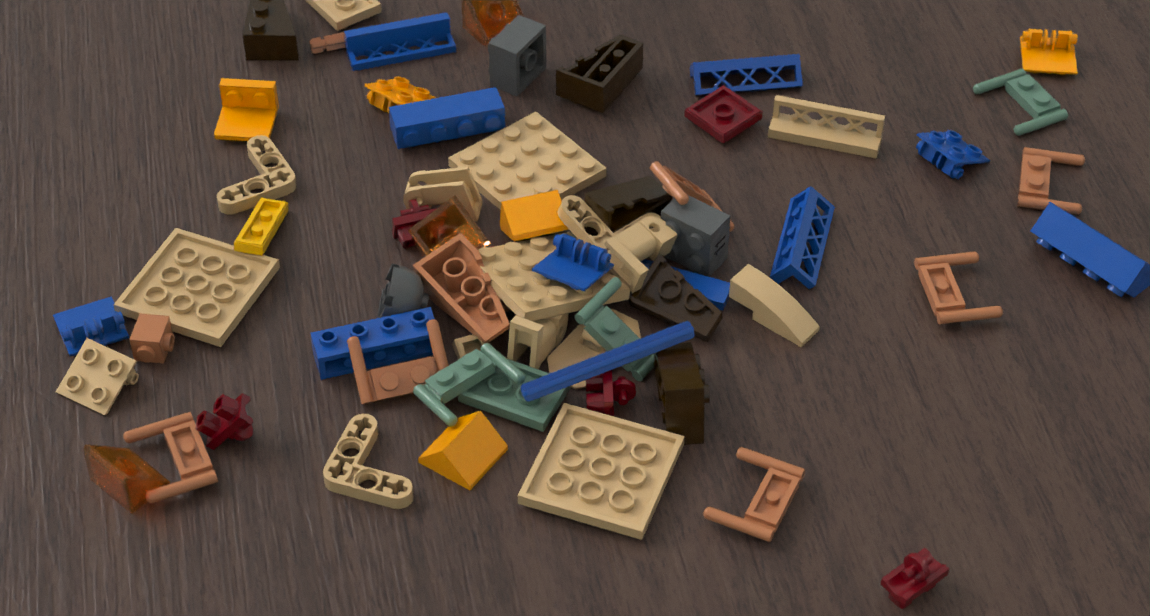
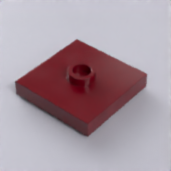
M724 85L685 109V117L723 144L760 121L763 115V111Z

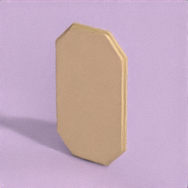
M611 309L641 339L638 321L615 309ZM579 324L547 357L549 373L607 351L584 329V325ZM586 380L572 385L571 388H586Z

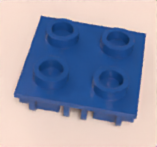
M931 131L928 133H917L916 135L922 139L916 145L918 154L930 161L931 164L936 165L938 169H941L950 178L959 179L964 173V169H962L964 164L990 162L988 158L982 155L980 148L964 142L962 136L955 131Z
M563 233L561 235L557 234L553 239V245L556 246V249L536 264L531 271L541 274L547 279L569 285L572 289L585 291L611 270L614 264L610 263L611 254L608 253L607 249L591 245L589 242L584 244L583 240L578 239L576 241V238Z
M112 296L53 314L70 357L78 354L86 338L104 346L129 338L124 326L123 315L121 311H115Z

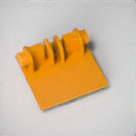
M1028 28V31H1023L1022 36H1020L1023 69L1026 72L1077 75L1074 44L1077 43V34H1073L1072 31H1058L1056 38V30H1052L1051 38H1048V29H1044V33L1043 30Z
M398 76L390 80L379 79L377 82L364 85V87L370 89L367 94L369 103L388 114L389 107L436 98L430 95L429 90L415 87L410 84L408 79Z

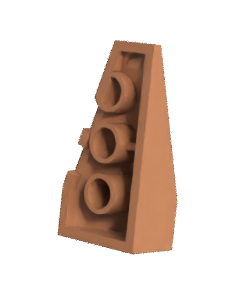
M459 233L415 263L413 269L421 276L424 282V293L429 294V298L439 308L483 343H489L508 330L510 323L499 297L491 286L489 274L483 273L480 266H485L479 251L462 233Z

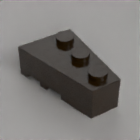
M250 0L243 30L246 60L299 61L296 34L284 0Z
M620 34L596 47L595 53L588 57L580 56L576 58L575 64L565 69L562 66L556 69V95L603 113L643 69L644 43Z
M650 176L585 193L586 204L613 233L644 214L655 213L661 216V211L673 198L663 189L660 183ZM585 227V231L589 235H598L597 230L593 227Z
M691 342L680 343L654 353V373L659 401H662L665 411L661 416L662 422L666 423V431L685 436L684 445L704 444V404L710 403V392L708 384H705L704 369H701L700 355L694 354Z

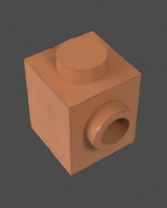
M139 313L129 339L134 360L164 364L167 354L172 352L175 342L169 316Z

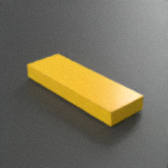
M260 198L234 241V251L263 256L288 213V202Z

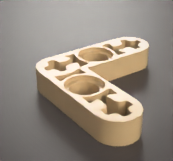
M254 136L247 142L249 159L261 175L220 190L217 194L219 210L222 213L228 215L237 214L256 207L260 198L275 200L294 192L296 189L294 171L269 137ZM269 163L278 164L275 167H265V165ZM254 189L264 190L261 193H250Z
M566 196L557 211L560 220L578 239L583 240L584 244L589 242L591 245L607 249V251L609 249L604 245L607 239L619 234L645 217L655 216L661 218L658 214L647 213L613 233L586 202L578 196ZM584 227H593L597 230L598 235H589Z
M370 414L354 416L349 421L324 466L323 477L325 487L334 493L389 508H406L413 502L414 498L412 482L408 478L363 466L378 438L377 420ZM358 431H362L361 439L359 438ZM351 448L359 450V453L352 457L342 454L345 450ZM341 466L343 467L344 475H339L341 472ZM365 480H373L377 483L369 489L360 487V484Z

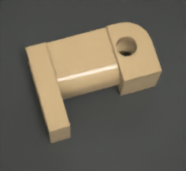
M469 166L414 172L410 175L403 197L406 209H409V200L416 199L418 206L428 204L430 210L432 206L459 203L467 222L478 221L483 203ZM422 181L425 182L427 185H420L418 184V182Z
M655 216L645 217L619 234L607 239L604 243L609 249L608 253L611 254L610 263L614 264L610 271L627 285L632 293L641 289L649 271L641 261L648 257L654 261L659 253L663 257L669 254L678 235L674 230L665 225L666 222L661 218Z
M569 313L535 321L515 316L510 321L507 359L516 362L530 346L529 366L539 369L540 364L563 340L567 329Z

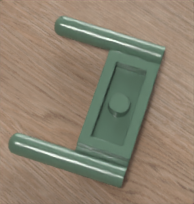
M1023 68L973 86V91L977 95L1005 86V91L1034 118L1014 127V133L1017 136L1068 118L1067 111L1060 109L1061 105L1032 76L1026 75V71Z
M617 277L612 278L575 315V320L579 324L584 325V329L606 351L640 339L608 306H603L622 286L621 280ZM654 354L622 367L627 372L631 371L635 380L642 381L654 368Z
M485 343L481 346L480 351L478 349L473 350L426 379L425 385H416L413 393L446 425L452 427L458 421L457 416L444 404L495 373L496 367L517 384L523 383L526 376L491 344Z

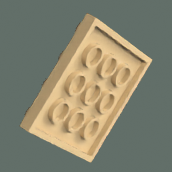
M536 111L448 158L450 168L469 166L478 191L499 210H501L502 201L558 190L562 201L566 196L576 194L607 175V168Z
M175 228L113 304L114 309L117 312L121 311L123 316L137 320L139 313L169 316L173 332L222 347L280 269L279 259L266 255L260 256L234 251V245Z
M561 231L544 237H533L519 242H508L505 245L495 247H482L478 250L485 266H480L483 273L489 274L491 286L497 296L516 316L530 321L581 310L612 278L617 276L609 270L587 290L582 291L572 289L569 285L547 279L543 275L531 271L536 264L556 249V246L553 245V239L557 234L565 233L576 238L569 231ZM622 282V286L603 305L628 300L630 288Z
M564 403L518 493V504L642 540L684 446L685 436Z

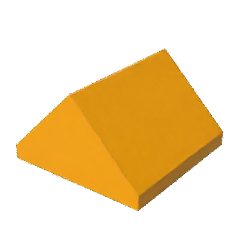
M558 190L502 201L500 229L513 241L569 230L558 217L557 211L562 202Z
M482 411L457 418L456 425L448 426L418 458V463L471 490L508 450V445Z

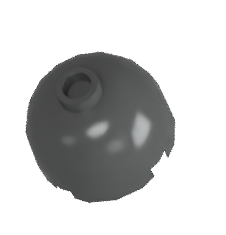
M392 263L385 279L389 281L381 293L377 318L427 307L429 294L424 293V282L421 276L410 268Z

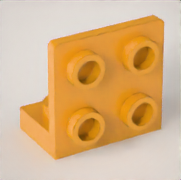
M221 78L219 88L222 109L214 132L215 139L249 141L252 137L259 135L270 138L279 109L276 81Z

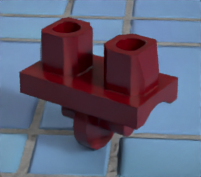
M411 199L409 200V209L400 210L401 216L392 218L393 238H398L404 249L418 244V233L426 232L429 242H437L444 239L446 214L443 207L430 210L428 204L418 206L417 200Z
M612 370L586 380V391H603V393H586L587 409L614 416L613 400L617 401L620 405H626L628 401L636 396L635 384L627 380L625 376H619L613 382Z
M242 393L234 400L222 394L214 403L213 413L216 416L206 410L198 415L195 429L207 435V447L214 450L227 438L246 441L252 436L253 427L251 424L253 419L247 416L245 408L250 402L248 395Z
M923 548L918 553L912 552L905 556L904 563L882 577L880 585L889 592V599L900 609H904L914 599L925 591L928 592L936 586V583L949 574V568L936 561L930 551Z

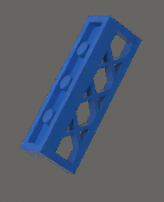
M447 12L344 31L346 53L353 71L456 52V45L451 35L450 17ZM445 40L447 44L439 46L434 44L435 42ZM413 46L421 47V48L418 49V50H410V49H408L409 47H413ZM386 51H393V52H395L394 54H390V55L382 54L383 52H386ZM364 55L369 57L368 59L358 61L355 58Z
M800 54L693 62L690 66V78L694 79L695 96L709 95L720 88L717 87L720 83L735 93L803 86ZM794 69L795 81L785 82L777 74L780 70ZM755 72H767L771 77L766 84H759L751 78V75ZM730 74H740L745 79L739 86H732L724 78ZM714 76L718 82L713 88L701 89L700 77ZM773 79H775V80L778 81V83H770V82H771ZM748 80L752 85H744V84H745L746 81Z
M812 186L790 199L770 278L777 284L793 275L808 289L816 286L835 207ZM816 205L824 211L823 216H820ZM811 223H814L818 235H815ZM806 242H809L813 255H810ZM801 262H804L808 274L800 268Z

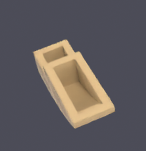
M747 264L730 280L729 297L753 311V320L787 340L802 347L819 331L820 326L794 297L750 264Z

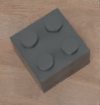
M518 15L496 37L490 40L488 44L490 86L518 96L547 68L546 25Z
M689 195V201L685 205H680L674 198L661 211V219L666 222L665 225L678 234L670 253L664 257L693 272L710 277L728 258L731 215Z

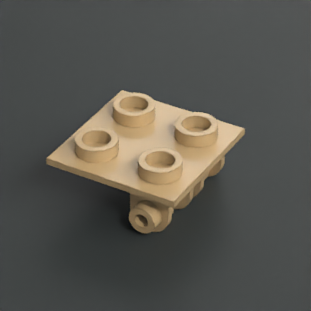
M86 338L56 393L107 416L124 385H134L138 381L139 375L134 369L137 361Z

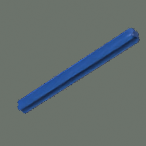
M685 321L534 379L520 386L522 396L526 402H530L680 344L695 336L694 328L689 321Z

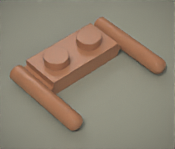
M1023 147L1017 207L1045 210L1049 202H1052L1070 214L1079 215L1082 212L1081 204L1048 199L1051 162L1082 166L1085 163V157L1078 154Z
M658 161L651 164L650 170L663 184V189L673 196L680 205L688 203L689 195L722 211L707 192L701 190L699 186L665 165L662 166ZM730 220V232L734 230V223Z
M977 252L915 258V268L918 270V276L938 324L1000 318L1003 315V309L1000 306L965 309V301L950 266L977 263L979 261V254Z
M431 319L426 323L434 357L417 359L367 371L359 338L352 336L347 340L362 405L414 394L413 389L416 385H425L426 379L449 366L437 320Z
M191 412L126 431L123 435L125 442L130 444L164 433L181 481L147 491L146 500L149 503H155L218 482L200 433L195 429L196 424Z
M740 447L736 452V457L739 460L768 470L745 513L744 519L713 507H707L703 515L705 519L771 542L799 488L800 481L804 478L806 469Z

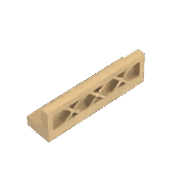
M776 95L773 118L768 129V138L877 159L882 142L885 115ZM780 107H791L795 113L792 115L780 113ZM811 111L817 112L822 118L820 120L811 119L807 113ZM837 117L846 118L850 123L847 125L838 124L834 119ZM865 122L878 124L877 131L867 130L861 124Z

